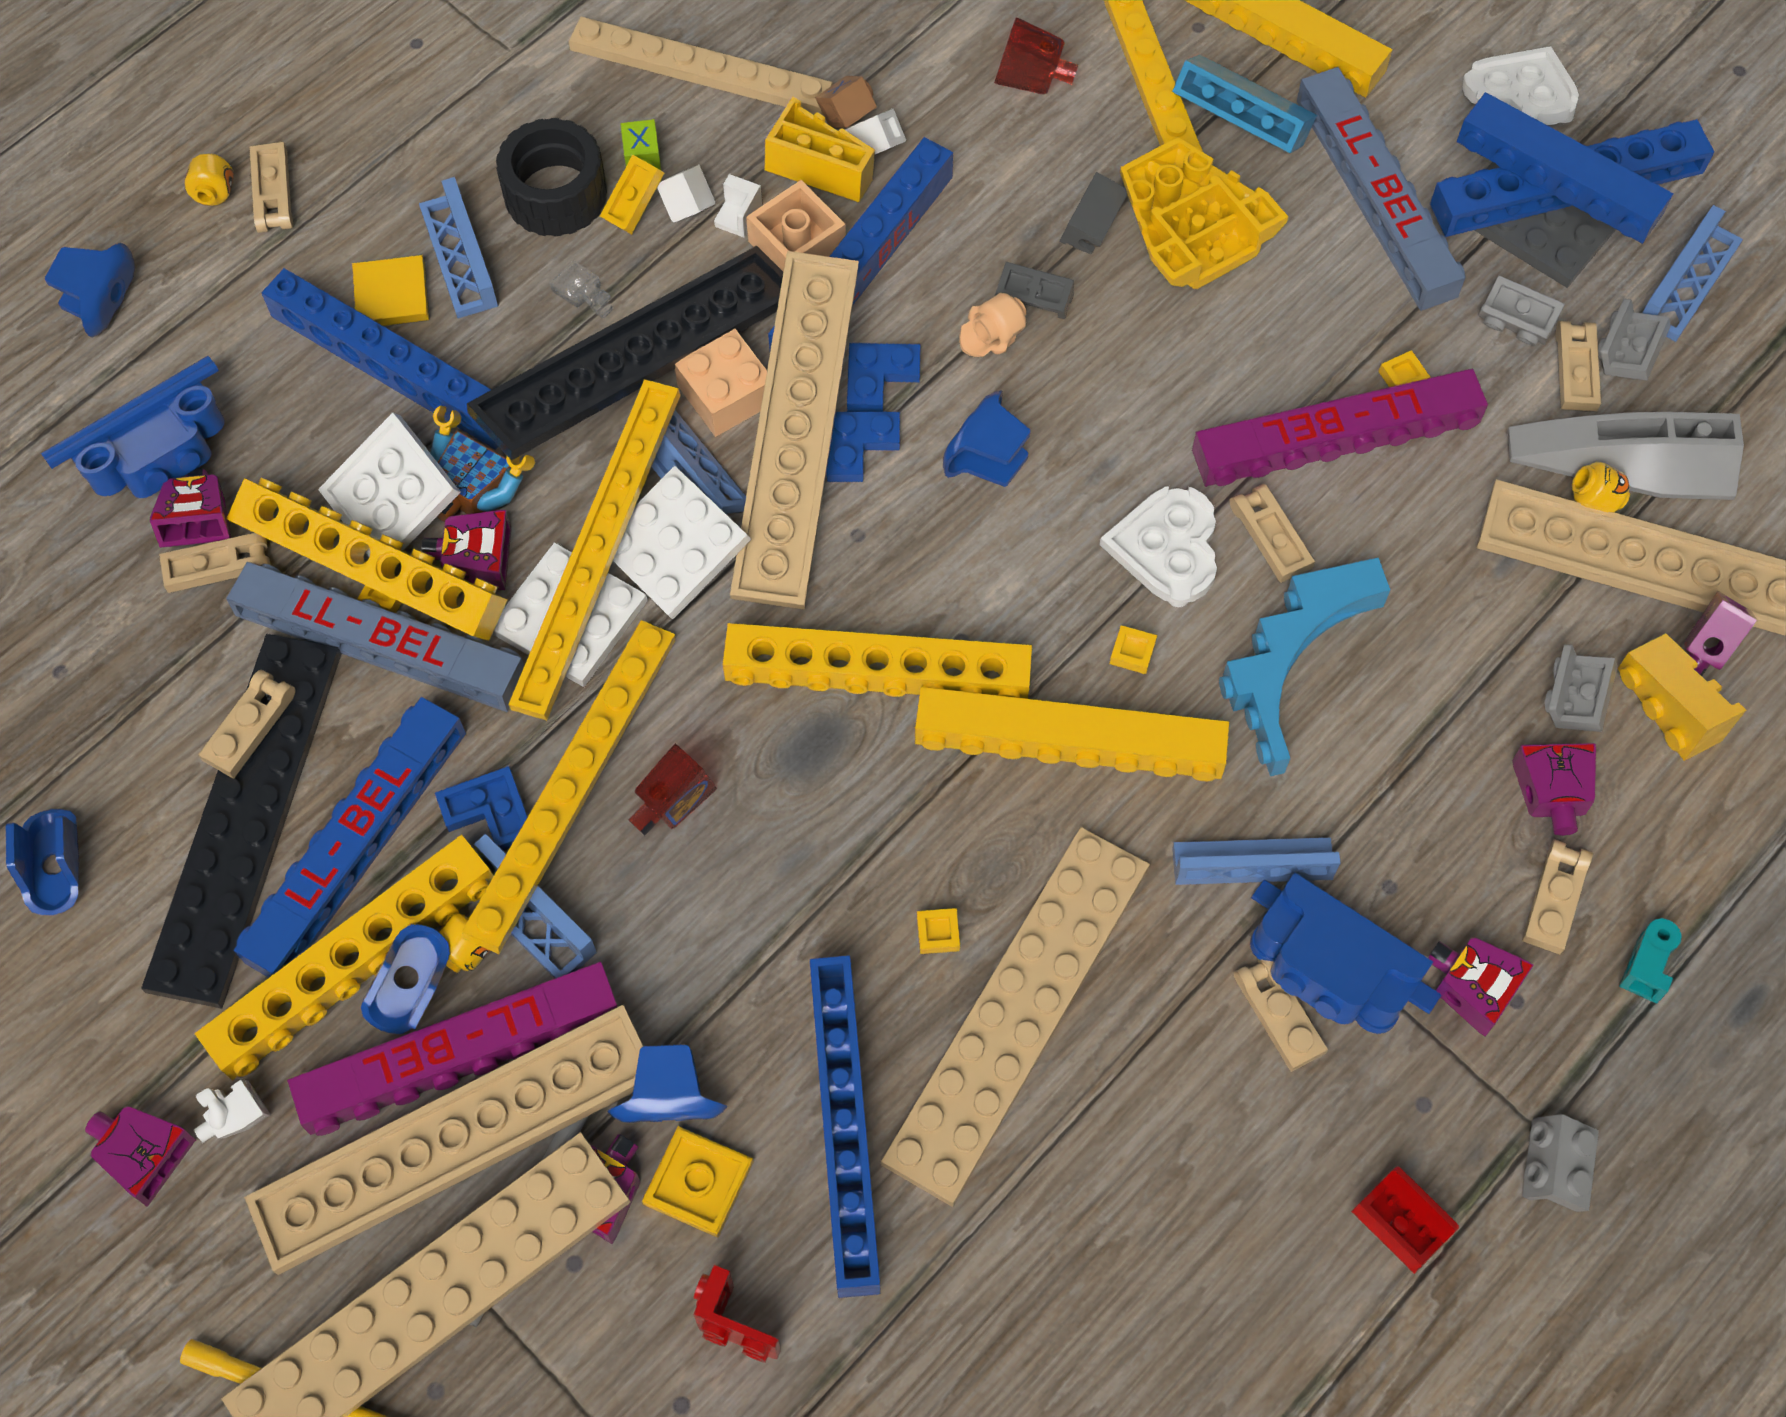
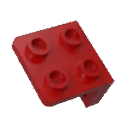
M714 1265L709 1276L702 1274L694 1293L697 1307L693 1314L699 1330L703 1332L702 1337L726 1347L728 1341L738 1344L743 1348L742 1353L760 1362L766 1363L768 1357L778 1359L781 1350L777 1338L723 1317L734 1289L730 1271Z

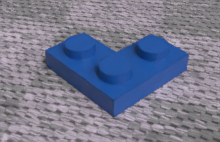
M849 343L847 412H883L884 382L920 383V344Z
M836 412L826 470L827 482H863V450H900V412Z
M509 766L435 792L449 832L486 819L493 841L502 851L511 847L527 819L526 811Z

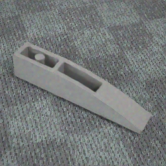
M1696 412L1615 413L1547 420L1510 426L1507 430L1509 457L1512 463L1575 477L1582 467L1595 462H1602L1623 472L1628 477L1629 491L1658 498L1734 500L1737 494L1744 448L1740 414Z

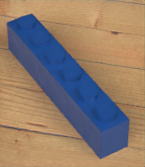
M1486 92L1464 119L1457 139V143L1465 146L1469 151L1476 152L1496 163L1500 168L1509 170L1527 180L1530 184L1540 187L1558 197L1561 201L1573 205L1589 214L1592 218L1604 222L1620 231L1623 235L1633 238L1642 244L1663 216L1674 194Z

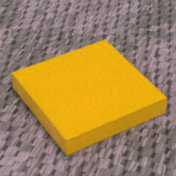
M423 255L352 263L355 310L382 326L429 320Z
M678 1126L644 1195L642 1203L649 1208L719 1238L752 1167L753 1158Z

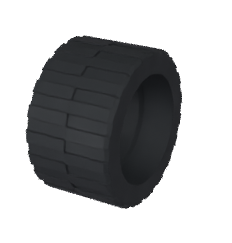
M542 118L521 125L517 130H513L508 135V138L502 142L496 157L497 174L506 209L511 214L512 219L518 225L520 224L523 229L542 236H562L568 233H575L577 230L587 227L591 224V221L599 216L602 207L606 203L607 184L600 148L597 146L594 136L589 134L586 128L570 120ZM566 166L580 172L574 180L558 188L539 189L525 184V181L532 174L546 167Z

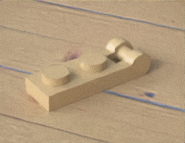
M279 142L250 146L253 214L257 232H268L269 228L281 226L282 230L293 228L288 155L285 143ZM278 208V212L267 214V209Z
M1558 321L1555 338L1556 342H1558L1561 409L1598 411L1601 405L1596 323L1584 322L1580 326L1571 325L1570 321Z
M1261 484L1254 487L1252 493L1248 495L1238 494L1230 498V506L1237 518L1241 519L1280 583L1291 579L1292 576L1300 575L1313 569L1314 559L1267 485ZM1257 506L1263 509L1256 513L1253 510Z
M256 533L159 554L164 587L168 593L237 578L247 561L259 566L262 564L271 565L270 558L265 556V550L268 548L266 538ZM241 553H250V557L239 558Z
M262 669L258 670L253 675L249 688L198 756L203 762L234 779L292 701L295 695V688L286 682L278 683L273 680V675ZM265 694L271 696V700L267 705L260 702Z
M1556 839L1552 841L1522 938L1523 942L1561 955L1566 946L1593 852L1582 848L1578 852L1567 848L1566 843ZM1560 862L1573 866L1571 874L1558 870Z
M1258 959L1257 965L1249 969L1244 966L1235 971L1234 978L1289 1070L1292 1072L1325 1055L1328 1049L1297 998L1286 993L1273 980L1271 967L1274 962ZM1266 978L1272 988L1261 993L1256 983Z

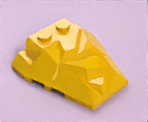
M1176 137L1121 166L1120 174L1153 264L1172 286L1184 287L1189 285L1193 289H1199L1255 258L1260 252L1262 243L1273 238L1287 223L1288 215L1268 192L1260 187L1253 191L1239 182V174L1232 170L1226 174L1213 166L1214 159L1180 137Z

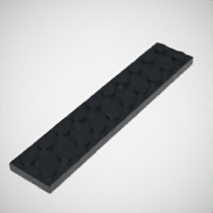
M755 246L468 402L467 413L511 460H514L640 389L644 379L654 381L676 369L675 364L688 354L733 329L740 333L777 312L783 271L759 247Z
M271 634L265 635L250 681L253 675L262 669L273 675L274 681L278 683L286 682L295 688V695L234 779L219 770L217 771L141 987L145 993L220 1009L223 1008L239 961V956L234 952V949L237 946V940L241 932L251 925L342 655L339 647ZM265 694L260 702L267 705L271 700V696Z

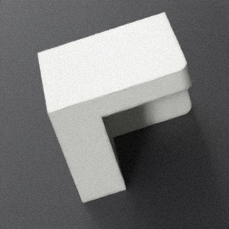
M894 109L845 129L875 149V154L906 142Z
M700 165L675 174L661 181L657 186L673 222L697 214L715 204L714 197Z
M729 174L723 184L725 202L717 214L714 223L715 227L745 238L748 233L746 216L762 206L761 185Z

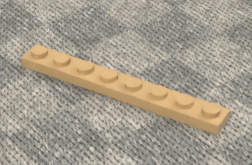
M580 17L569 40L570 51L784 107L787 106L792 96L801 101V107L812 114L818 112L823 115L815 97L833 85L831 81L585 17Z

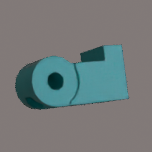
M1664 918L1655 919L1650 922L1646 930L1640 934L1636 941L1619 987L1656 1004L1668 993L1673 978L1663 974L1669 956L1679 946L1682 938L1680 929L1675 923Z

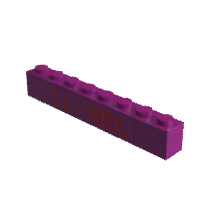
M1472 368L1196 431L1192 452L1204 486L1207 487L1215 484L1226 486L1241 478L1250 476L1260 478L1272 471L1285 468L1295 470L1301 468L1306 463L1319 460L1330 462L1341 455L1354 452L1364 454L1376 447L1389 444L1399 446L1410 439L1423 436L1433 438L1445 431L1458 428L1460 430H1468L1480 424L1488 403Z
M601 962L290 1078L287 1081L301 1126L310 1135H327L338 1130L340 1124L354 1118L358 1121L372 1118L380 1113L381 1108L394 1103L396 1105L409 1104L417 1100L422 1092L433 1088L435 1090L451 1088L459 1082V1078L472 1073L474 1075L487 1074L497 1069L499 1063L512 1058L515 1060L618 1006Z

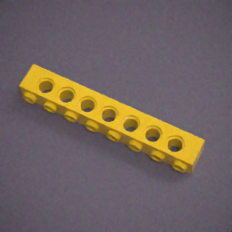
M261 477L259 483L244 478L228 513L227 520L471 636L490 640L508 600L495 594L497 586L479 578H476L475 582L471 583L463 579L466 574L465 571L447 563L444 564L443 569L432 564L435 557L417 549H413L412 553L409 554L401 550L403 542L382 534L379 540L370 535L373 530L372 528L355 520H351L350 525H347L340 521L342 514L322 505L319 511L310 507L312 500L291 491L289 497L279 493L282 486ZM278 507V508H279L278 514H277V516L274 518V517H273L274 511H275V509ZM309 520V527L304 533V525ZM339 534V543L334 548V539ZM370 548V557L364 562V554ZM401 562V572L395 578V568ZM430 577H432L433 585L431 589L426 593V582ZM461 592H464V602L460 607H457V597Z
M728 623L723 670L725 681H731L742 686L753 683L770 684L775 688H789L791 685L806 686L814 691H826L829 688L845 689L853 694L874 691L883 692L892 697H900L905 694L920 695V688L927 687L1028 699L1032 645ZM764 654L772 656L766 662L755 660L758 656ZM800 657H805L810 660L808 663L803 665H799L793 662L795 659ZM836 660H844L848 663L844 667H834L831 665ZM873 663H882L886 666L881 670L869 668ZM917 665L924 670L919 673H912L907 668ZM950 668H956L962 673L957 676H951L945 673V671ZM995 671L1000 676L990 679L985 677L983 673Z
M461 834L194 1034L219 1069L231 1080L250 1074L258 1067L259 1061L272 1051L276 1052L286 1047L292 1041L293 1035L305 1026H312L318 1023L326 1015L327 1009L339 1000L344 1001L351 998L358 992L363 982L372 975L375 976L394 939L402 929L411 924L424 925L433 929L443 926L453 914L459 913V910L469 902L481 899L493 878V874ZM450 879L458 880L457 885L452 890L441 891V887L446 881ZM419 903L425 904L424 910L420 914L408 916L409 910L414 905ZM384 928H392V932L387 939L376 941L379 931ZM353 952L359 953L355 963L343 966V961L347 955ZM325 977V983L319 990L309 991L310 985L315 979ZM292 1002L291 1009L287 1014L276 1017V1012L280 1005ZM258 1028L256 1036L251 1041L242 1042L243 1035L248 1029Z

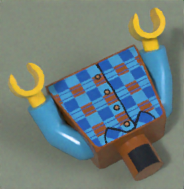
M446 406L437 407L433 413L435 423L440 426V430L435 431L430 454L460 490V494L437 518L445 522L448 517L454 516L458 510L466 514L489 512L509 504L523 479L521 472L531 470L534 467V457L525 455L520 463L521 456L511 460L508 456L506 458L458 430L453 435L451 428L460 424V413L452 410L450 420L446 422L444 418Z

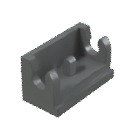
M1096 172L1072 215L1060 242L1065 245L1067 243L1083 252L1092 254L1095 247L1091 244L1100 247L1128 195L1126 188Z
M1006 262L995 296L999 293H1006L1013 298L1020 299L1023 304L1058 313V318L1066 319L1068 304H1071L1074 296V280Z

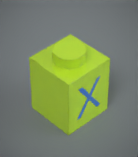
M655 119L620 123L626 166L631 156L634 155L661 170Z

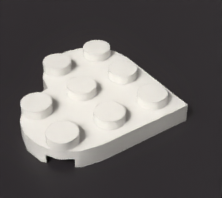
M1551 46L1475 61L1472 69L1465 73L1462 86L1464 95L1474 104L1486 92L1546 125L1571 122L1574 118L1579 97L1576 85Z
M1169 486L1150 495L1102 536L1100 546L1153 594L1164 601H1168L1174 607H1183L1188 602H1194L1206 595L1214 583L1217 570L1215 552L1208 543L1212 539L1216 520L1214 517V506L1203 493L1192 487H1188V490L1179 488L1168 490Z

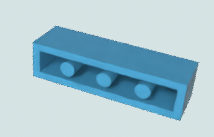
M1200 54L1185 60L1172 91L1288 153L1303 147L1317 117L1316 114Z

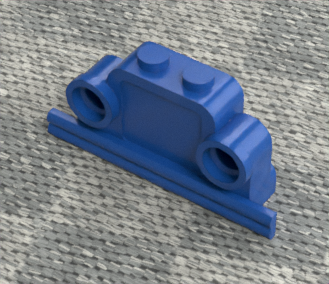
M206 356L41 454L51 469L71 458L80 474L86 479L97 495L111 496L127 486L135 497L147 498L160 491L163 483L168 481V479L182 478L210 459L212 452L205 439L216 435L223 428L225 420L216 404L213 393L209 388L203 386L201 381L219 370L211 358Z
M1297 873L1292 875L1283 891L1263 880L1252 895L1251 899L1268 909L1260 925L1251 936L1250 947L1253 954L1259 960L1273 961L1274 963L1271 967L1273 980L1286 993L1297 996L1315 1008L1324 1018L1332 1019L1339 1024H1350L1356 1020L1363 1029L1371 1033L1382 1034L1394 1027L1399 1019L1400 1012L1408 1001L1430 1014L1442 996L1422 982L1425 974L1433 964L1432 960Z

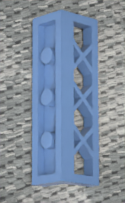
M452 177L441 181L445 196L419 203L457 318H462L498 307L456 179ZM450 208L451 213L444 223L434 220L430 216L431 212ZM447 234L460 239L454 250L440 245ZM456 261L470 266L463 278L449 272ZM466 288L479 293L481 298L463 305L459 302V298Z
M1715 205L1706 214L1643 311V314L1651 315L1675 311L1680 323L1677 327L1671 325L1666 336L1675 342L1743 240L1718 226L1726 211ZM1713 237L1730 247L1727 251L1713 253L1709 240ZM1707 263L1711 275L1697 277L1693 265ZM1692 287L1695 299L1680 301L1677 289Z
M675 410L652 464L654 471L662 479L676 466L726 515L728 513L744 512L745 494ZM724 494L728 495L732 500H728Z
M485 834L474 843L479 857L495 875L506 854ZM537 886L527 904L533 912H526V908L524 909L519 918L518 928L514 927L511 935L556 979L577 971L597 952L592 939ZM525 920H542L547 925L546 939H528L524 935ZM552 931H553L560 939H552ZM537 947H545V955ZM551 947H569L577 956L562 970H559L551 962Z
M1331 838L1174 842L1172 847L1175 885L1263 882V880L1267 882L1289 881L1294 873L1308 881L1333 880L1340 865L1339 852H1332Z

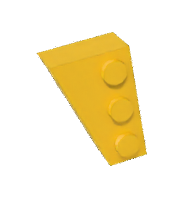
M792 96L765 139L764 170L797 182L802 180L806 185L860 203L873 180L875 149L843 128L837 131L825 123L823 115L818 112L813 115L801 107L800 100Z
M1665 633L1628 652L1618 670L1625 686L1633 690L1642 702L1645 714L1651 720H1655L1665 734L1668 746L1673 751L1678 752L1683 761L1722 742L1746 712V709L1739 702L1731 705L1718 693L1721 691L1722 686L1715 679L1707 682L1694 669L1697 668L1698 663Z

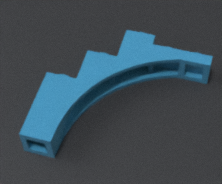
M1379 558L1292 576L1288 590L1284 592V602L1288 612L1260 618L1256 632L1252 634V645L1256 655L1227 661L1223 676L1219 678L1221 694L1224 699H1229L1233 711L1245 709L1248 728L1250 730L1255 729L1259 741L1256 742L1259 762L1262 765L1266 764L1270 776L1284 774L1290 761V755L1279 725V704L1283 683L1300 654L1322 633L1352 616L1384 607L1390 587Z

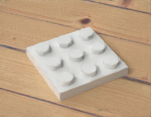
M392 413L318 489L333 510L342 514L341 520L343 523L350 525L351 520H355L372 528L373 530L370 535L379 540L382 534L401 541L404 543L401 550H404L460 494V490L412 429L396 413ZM370 548L366 551V553L368 554L369 557H370Z
M674 466L635 505L613 561L670 618L674 619L745 547L751 538Z
M553 543L504 607L492 635L523 653L530 654L572 552ZM609 573L607 574L565 677L582 687L586 686L648 602L645 593Z

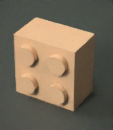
M802 180L746 216L748 242L753 247H759L783 272L787 251L829 257L846 236L845 223Z
M736 329L688 354L675 364L677 386L715 437L761 411L767 370Z

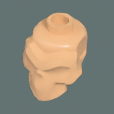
M999 293L981 305L972 306L968 313L969 322L961 326L959 343L962 351L973 357H984L990 351L994 354L1005 353L1007 348L1015 342L1016 335L1026 326V308L1022 301L1016 297L1013 298L1009 294Z

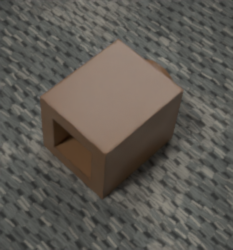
M845 76L815 97L828 124L833 128L846 129L877 107L872 97L873 90L862 76Z

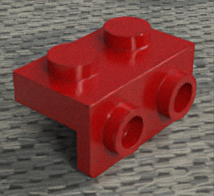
M1396 1166L1351 1211L1414 1274L1459 1229L1458 1223L1399 1166Z

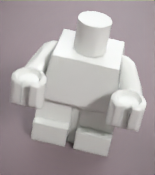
M239 1080L231 1086L233 1091L227 1097L223 1090L209 1088L196 1095L199 1103L203 1107L208 1106L209 1108L203 1114L206 1121L194 1129L202 1143L214 1135L217 1138H227L246 1131L271 1115L249 1081Z

